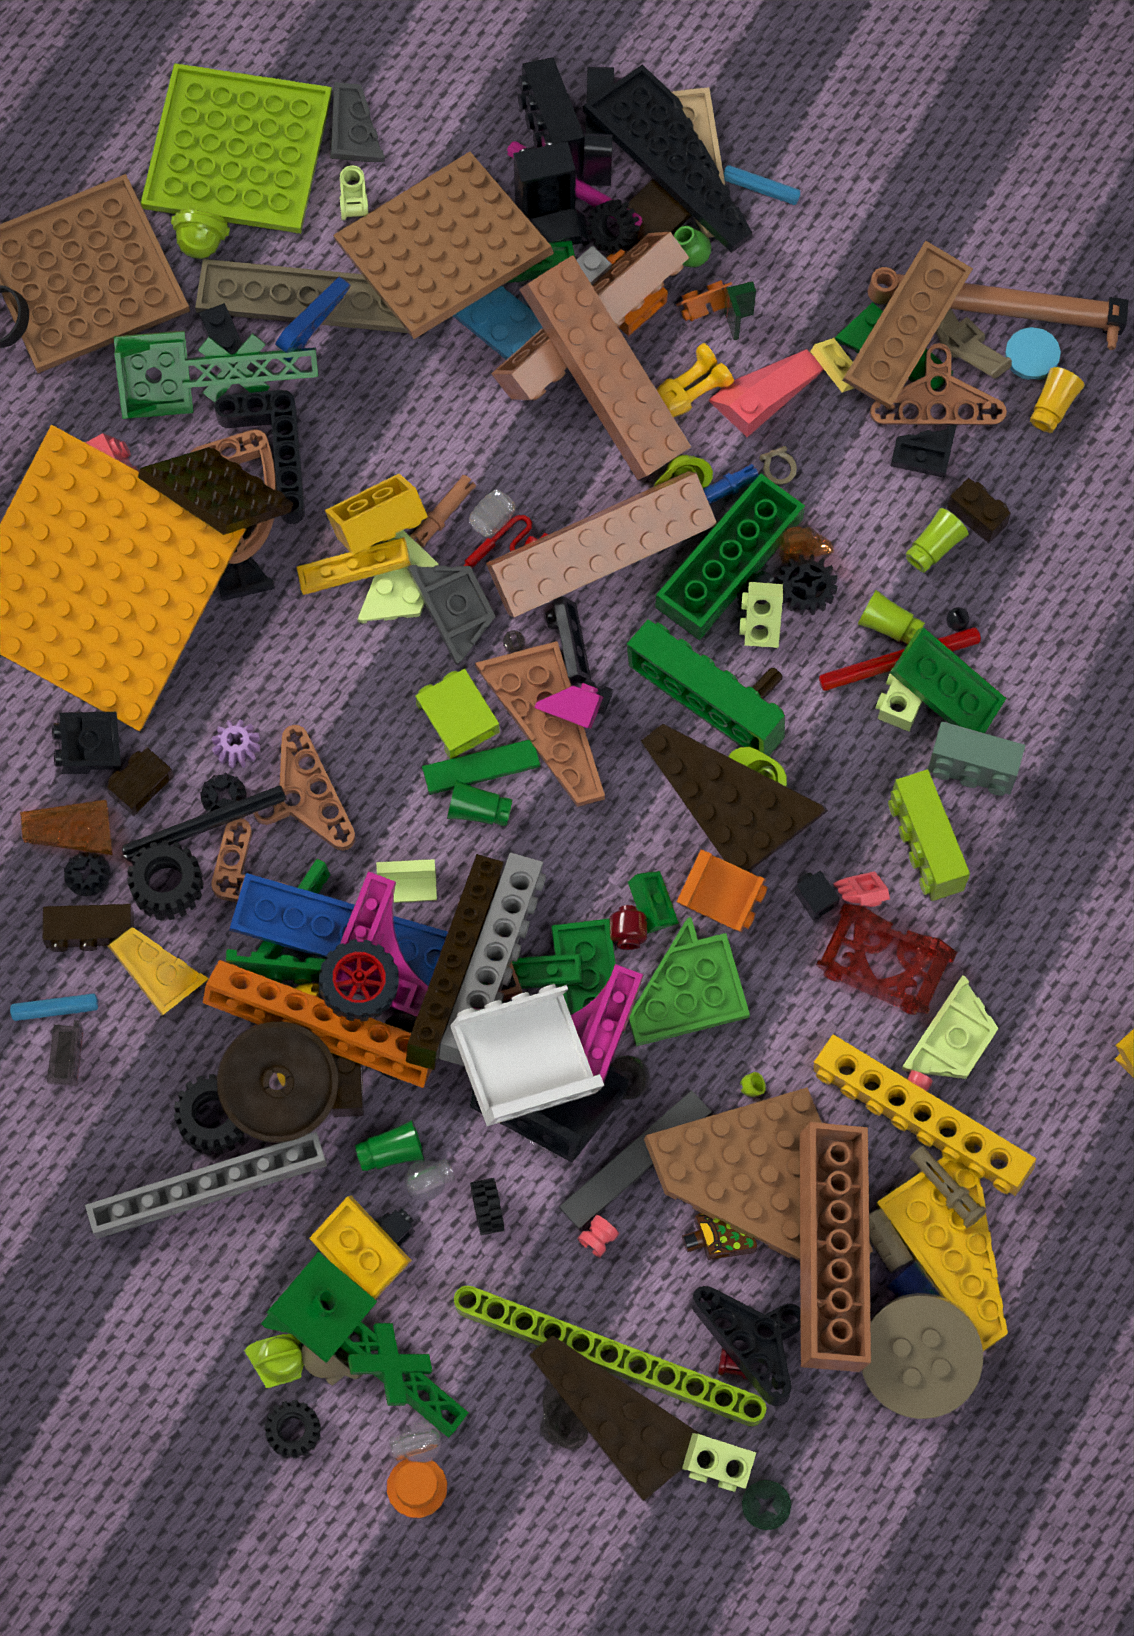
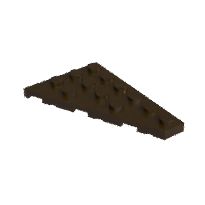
M665 724L660 725L641 740L723 860L748 872L828 812L825 806Z

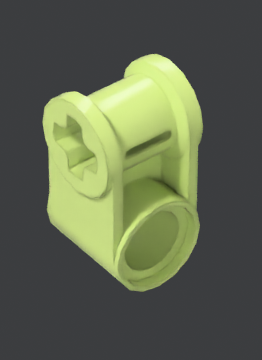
M347 166L340 173L341 219L346 220L347 217H366L369 212L364 173L357 166ZM352 180L358 181V183L355 185L347 184L349 181Z

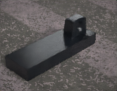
M561 596L553 600L554 608L545 612L547 626L552 630L559 629L568 678L580 684L584 683L586 679L592 681L577 604Z

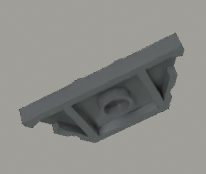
M408 566L407 569L456 665L459 664L496 617L471 566Z

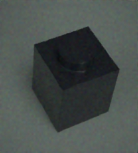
M821 870L814 875L812 872H809L798 879L795 894L813 921L838 907L840 898Z

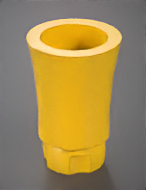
M1060 367L1050 368L1046 383L1030 418L1033 426L1044 432L1053 433L1076 396L1084 388V382L1077 375Z

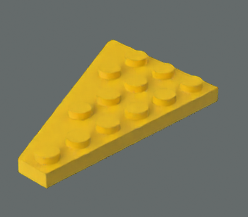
M968 1144L965 1147L968 1152L975 1153V1144ZM945 1157L939 1159L937 1162L960 1187H966L970 1191L969 1195L979 1207L983 1206L986 1209L980 1178L972 1175L967 1170V1166L959 1161L954 1163ZM929 1166L933 1173L941 1180L942 1183H944L945 1181L938 1175V1173L931 1166ZM920 1172L880 1199L876 1206L878 1209L882 1208L887 1218L891 1220V1224L896 1232L899 1233L900 1239L907 1246L906 1248L940 1295L959 1306L973 1321L980 1335L984 1352L1008 1334L986 1213L975 1224L966 1228L963 1225L964 1220L953 1208L949 1209L946 1206L947 1199L923 1172ZM964 1203L962 1204L968 1212L971 1211Z

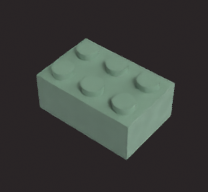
M941 721L928 770L932 772L935 778L941 780L953 778L960 780L963 786L969 788H976L978 785L988 788L990 793L998 796H1003L1005 793L1011 794L1025 745Z

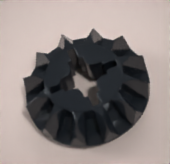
M225 772L222 775H213L211 779L204 782L200 796L204 809L207 812H211L247 798L244 784L237 776L234 777ZM229 788L228 794L231 800L222 798L221 801H217L219 796L215 789L224 791Z
M92 850L90 852L79 851L76 856L69 858V862L64 868V880L68 888L75 894L92 896L98 894L107 886L110 880V867L103 855H99ZM89 863L91 871L96 874L88 875L84 883L83 876L78 871L85 870Z

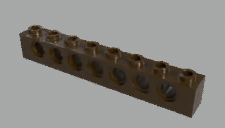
M478 854L475 856L407 1044V1063L432 1070L436 1068L440 1055L441 1041L502 876L504 861Z

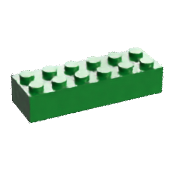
M760 473L656 594L655 608L700 641L735 600L739 590L753 574L758 573L803 520L805 505Z
M647 619L627 643L629 667L741 747H751L770 756L785 738V715L778 705L772 702L770 704L761 699L760 694L755 689L749 686L746 688L740 684L731 672L727 670L723 672L715 666L713 660L704 654L700 656L694 652L688 642L683 639L677 640L670 635L669 630L660 623L655 624Z

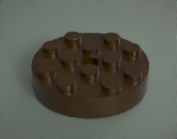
M270 1021L246 1029L229 1044L218 1066L217 1093L226 1115L241 1131L262 1141L288 1142L311 1133L326 1119L337 1096L338 1072L330 1050L317 1035L294 1023ZM273 1073L284 1075L286 1081L283 1088L274 1090L269 1086V1080Z

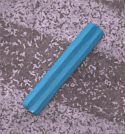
M730 165L724 170V181L796 205L799 201L801 194L799 189Z
M93 993L15 1003L11 1005L10 1013L14 1021L96 1011L98 1009V999L96 994Z

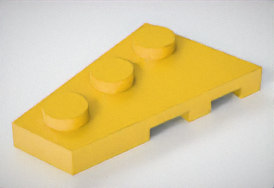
M133 927L108 945L161 1015H164L209 979Z

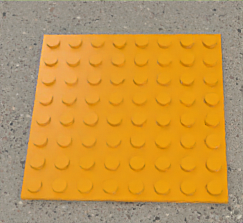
M51 425L0 523V655L103 712H117L118 720L141 731L246 529L243 528L223 535L139 479V471Z

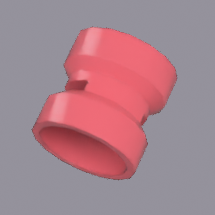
M596 1215L591 1221L590 1231H583L577 1239L585 1248L588 1245L594 1249L592 1253L601 1258L606 1251L605 1244L613 1242L618 1237L619 1232L607 1220Z

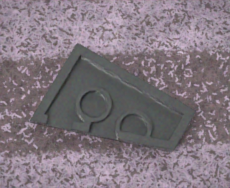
M334 82L330 159L384 162L385 156L383 150L380 149L378 135L370 118V110L362 86L359 84Z

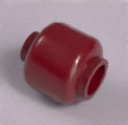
M621 906L619 911L614 912L610 916V938L619 949L635 950L640 948V944L647 940V917L645 913L637 910L636 906Z

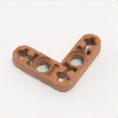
M243 818L229 822L225 827L211 884L212 890L218 898L237 902L239 898L236 895V889L227 888L225 892H221L218 883L221 884L224 882V879H228L231 886L238 887V881H241L243 884L245 875H242L252 837L250 824ZM238 826H242L246 834H240L239 846L227 845L228 842L234 844L235 835L231 830H237ZM230 852H235L240 856L239 862L234 866L224 863V857Z

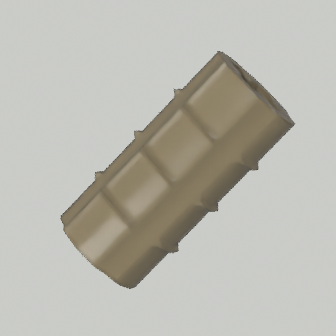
M878 1209L869 1214V1239L890 1273L893 1274L913 1262V1258L906 1248L907 1246L900 1239L899 1233L896 1232L891 1224V1220L887 1218L883 1209Z

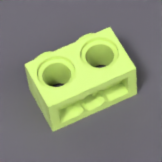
M749 582L748 593H742L741 609L747 611L746 618H740L739 635H745L744 646L779 648L783 584ZM766 600L768 603L758 604L756 601ZM757 625H763L766 628L758 630L754 627Z
M889 674L886 684L890 685L887 694L881 693L876 705V709L880 710L878 719L910 731L922 700L894 676ZM899 704L904 710L896 712L890 706Z
M692 1433L682 1469L690 1471L689 1478L706 1483L709 1477L719 1481L718 1487L735 1492L737 1487L746 1489L756 1452ZM705 1450L710 1455V1463L708 1466L701 1468L698 1465L697 1457L700 1452ZM731 1460H735L739 1465V1471L734 1477H730L726 1472V1466Z

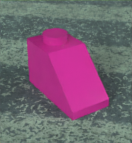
M582 683L581 688L571 686L536 702L534 708L591 729L603 697L597 695V688Z

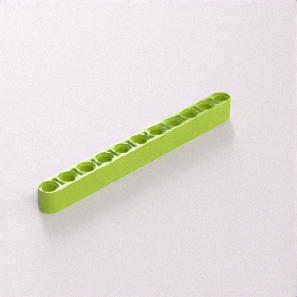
M462 1286L454 1295L455 1309L458 1314L475 1322L538 1346L547 1340L544 1332L548 1328H556L561 1332L559 1340L574 1349L572 1344L576 1339L582 1338L587 1340L589 1348L584 1352L578 1353L613 1375L746 1426H756L765 1417L766 1403L761 1397L473 1286ZM470 1295L476 1299L475 1305L468 1309L463 1308L459 1304L461 1298ZM493 1306H499L505 1312L500 1319H492L487 1314L488 1310ZM521 1317H528L532 1320L533 1325L528 1330H520L516 1326V1321ZM604 1350H614L618 1358L612 1363L603 1361L600 1355ZM640 1360L646 1365V1370L640 1374L633 1373L629 1368L630 1363ZM662 1371H669L674 1375L675 1380L669 1385H664L660 1383L657 1376ZM690 1382H698L703 1387V1392L700 1395L693 1396L688 1393L686 1386ZM719 1393H726L731 1397L732 1403L726 1407L719 1406L715 1401V1396ZM747 1404H755L760 1409V1415L750 1418L744 1413V1407Z

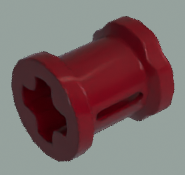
M722 1348L718 1375L723 1376L724 1373L740 1375L743 1379L748 1380Z

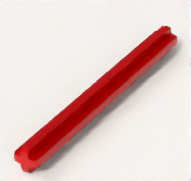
M971 628L938 638V640L953 652L979 644L981 636L977 628ZM905 649L821 674L819 676V684L822 690L826 691L891 671Z

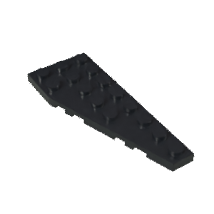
M643 64L584 104L583 112L606 134H612V140L731 253L751 239L752 231L739 207H736L733 203L727 185L722 183L719 177L720 172L703 141L699 140L694 132L692 121L683 112L681 101Z

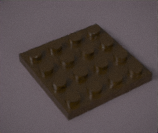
M210 447L141 467L138 474L139 479L223 535L291 512L294 504L285 498L282 492L270 488L263 483L261 478L250 475L242 469L241 465L229 461L218 450Z

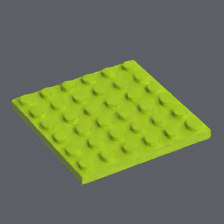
M174 63L141 199L142 209L176 214V212H180L182 209H194L219 215L225 222L301 234L332 97V87Z

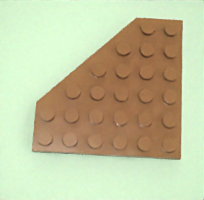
M808 1087L646 1135L644 1141L665 1195L675 1200L678 1198L692 1205V1208L712 1219L717 1218L731 1225L730 1228L751 1238L754 1237L768 1244L770 1249L788 1258L793 1257L800 1261V1132L810 1122L822 1123ZM869 1242V1254H871L873 1250Z

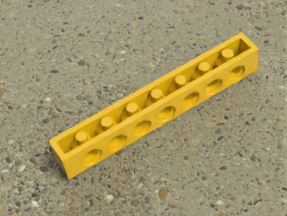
M834 1034L814 1061V1072L820 1081L827 1085L831 1083L841 1089V1093L851 1100L857 1098L865 1103L866 1108L873 1114L878 1116L883 1114L891 1119V1123L899 1130H908L917 1135L916 1138L919 1142L928 1147L933 1145L942 1151V1155L951 1162L956 1163L959 1161L967 1166V1170L975 1177H985L993 1182V1186L1001 1193H1011L1016 1196L1035 1168V1157ZM848 1066L854 1072L850 1075H844L839 1072V1069ZM867 1082H875L879 1085V1088L871 1091L866 1089L864 1085ZM893 1097H899L904 1100V1104L894 1106L889 1100ZM922 1112L929 1115L930 1119L921 1122L914 1116ZM944 1128H950L955 1132V1135L944 1137L940 1134V1131ZM968 1144H976L981 1150L977 1153H970L965 1147ZM1000 1159L1007 1166L1003 1169H997L991 1165V1162Z

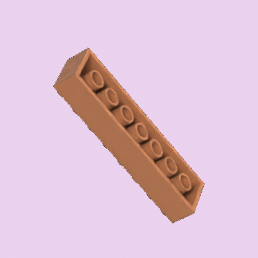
M671 232L648 233L614 263L611 269L592 286L615 324L619 327L625 321L624 316L639 309L645 303L643 299L646 296L659 291L664 286L663 281L666 278L678 274L684 268L683 263L689 259V256ZM542 328L491 374L511 399L534 401L546 392V386L551 382L555 383L566 374L564 370L568 367Z
M573 255L519 289L637 480L648 476L691 448L685 435Z
M688 471L489 561L486 565L508 615L517 617L717 525V522L697 474Z
M810 1122L800 1132L801 1367L860 1372L871 1363L867 1127Z

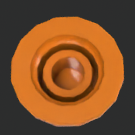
M410 1457L402 1460L392 1469L387 1479V1495L391 1505L399 1513L409 1518H423L433 1514L442 1506L447 1495V1480L443 1470L436 1462L425 1457Z

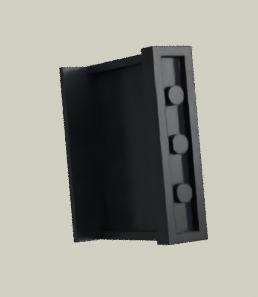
M610 1066L604 1080V1086L597 1093L503 1121L500 1124L572 1163L627 1094L630 1076L623 1073L620 1069ZM472 1090L470 1108L482 1114L474 1090Z

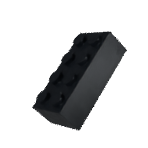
M554 57L522 63V75L518 76L521 94H518V103L520 109L526 112L525 120L528 130H533L535 148L546 146L551 142L561 143L568 141L576 175L583 174L585 136Z
M568 141L561 143L551 142L543 147L534 149L524 148L519 152L513 153L515 204L528 219L575 209L576 169Z

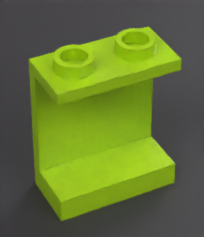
M465 669L459 672L452 671L443 678V681L434 686L432 684L426 685L415 695L417 707L419 709L422 708L444 743V750L449 759L459 756L500 733L499 722Z

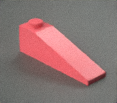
M806 349L735 379L729 387H723L713 395L709 402L748 437L824 369Z

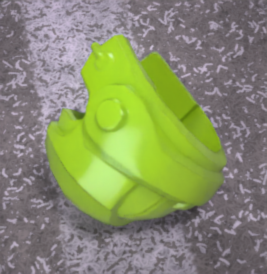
M182 209L180 212H176L175 216H172L171 219L173 230H176L177 245L185 255L194 259L208 258L216 252L221 240H225V237L229 236L230 228H228V222H225L221 216L194 209Z

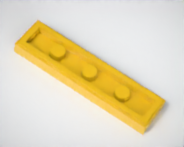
M405 537L373 545L370 550L361 554L356 553L353 555L351 552L297 566L301 591L303 595L405 568L411 566L407 542Z

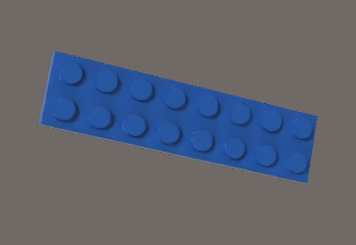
M246 873L229 931L326 958L327 954L330 951H334L336 946L341 943L355 904ZM393 916L397 941L406 962L414 973L429 986L448 931Z

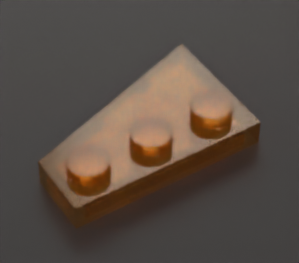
M107 800L20 812L24 843L113 855Z

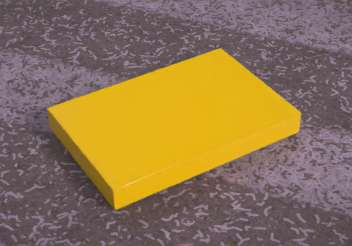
M347 1196L309 1238L331 1263L375 1300L412 1261L352 1196Z

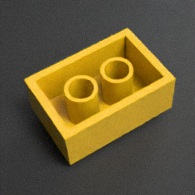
M400 473L325 510L337 539L353 555L367 552L371 549L372 545L380 541L391 540L396 536V533L404 529L415 528L421 524L422 520L428 518L416 488Z

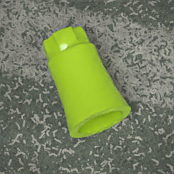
M940 508L930 524L912 543V547L905 554L906 559L920 572L925 573L952 547L969 535L968 530L954 514L944 508Z
M875 590L858 625L873 629L898 642L901 640L909 644L916 631L923 628L925 623L913 617L914 614L890 601L878 590Z

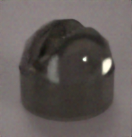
M517 630L507 632L503 638V647L509 653L522 651L526 644L524 635ZM511 636H516L518 646L513 647Z

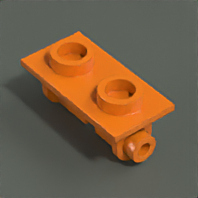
M722 280L706 286L708 291L698 295L697 290L682 295L683 301L676 305L677 307L680 305L684 306L685 309L681 311L683 319L685 321L690 319L692 322L695 319L708 315L709 312L706 307L708 303H710L713 312L725 308L726 287L732 285V283L723 285Z

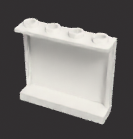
M555 984L541 988L538 994L531 996L528 992L514 996L512 1001L503 1004L501 1000L493 1001L485 1005V1009L476 1012L474 1008L463 1010L457 1014L458 1017L450 1025L487 1126L595 1094L604 1086L601 1075L593 1076L564 999L563 994L568 990L567 985L556 988Z

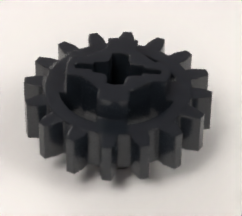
M802 554L799 555L798 562L790 558L788 567L782 565L780 570L782 575L777 576V584H783L782 604L789 602L790 611H793L796 607L800 608V615H803L805 610H809L811 615H815L817 607L821 611H825V602L833 603V594L837 593L838 586L834 585L837 583V575H831L833 571L832 565L825 568V559L822 558L819 562H816L812 554L809 560H805ZM798 572V575L796 577H792L791 581H789L790 577L794 573ZM823 589H825L823 594L816 598L817 592L823 591Z

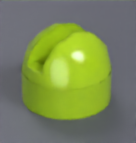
M758 1072L747 1074L740 1082V1085L743 1087L741 1092L747 1097L759 1096L764 1094L766 1090L764 1078Z

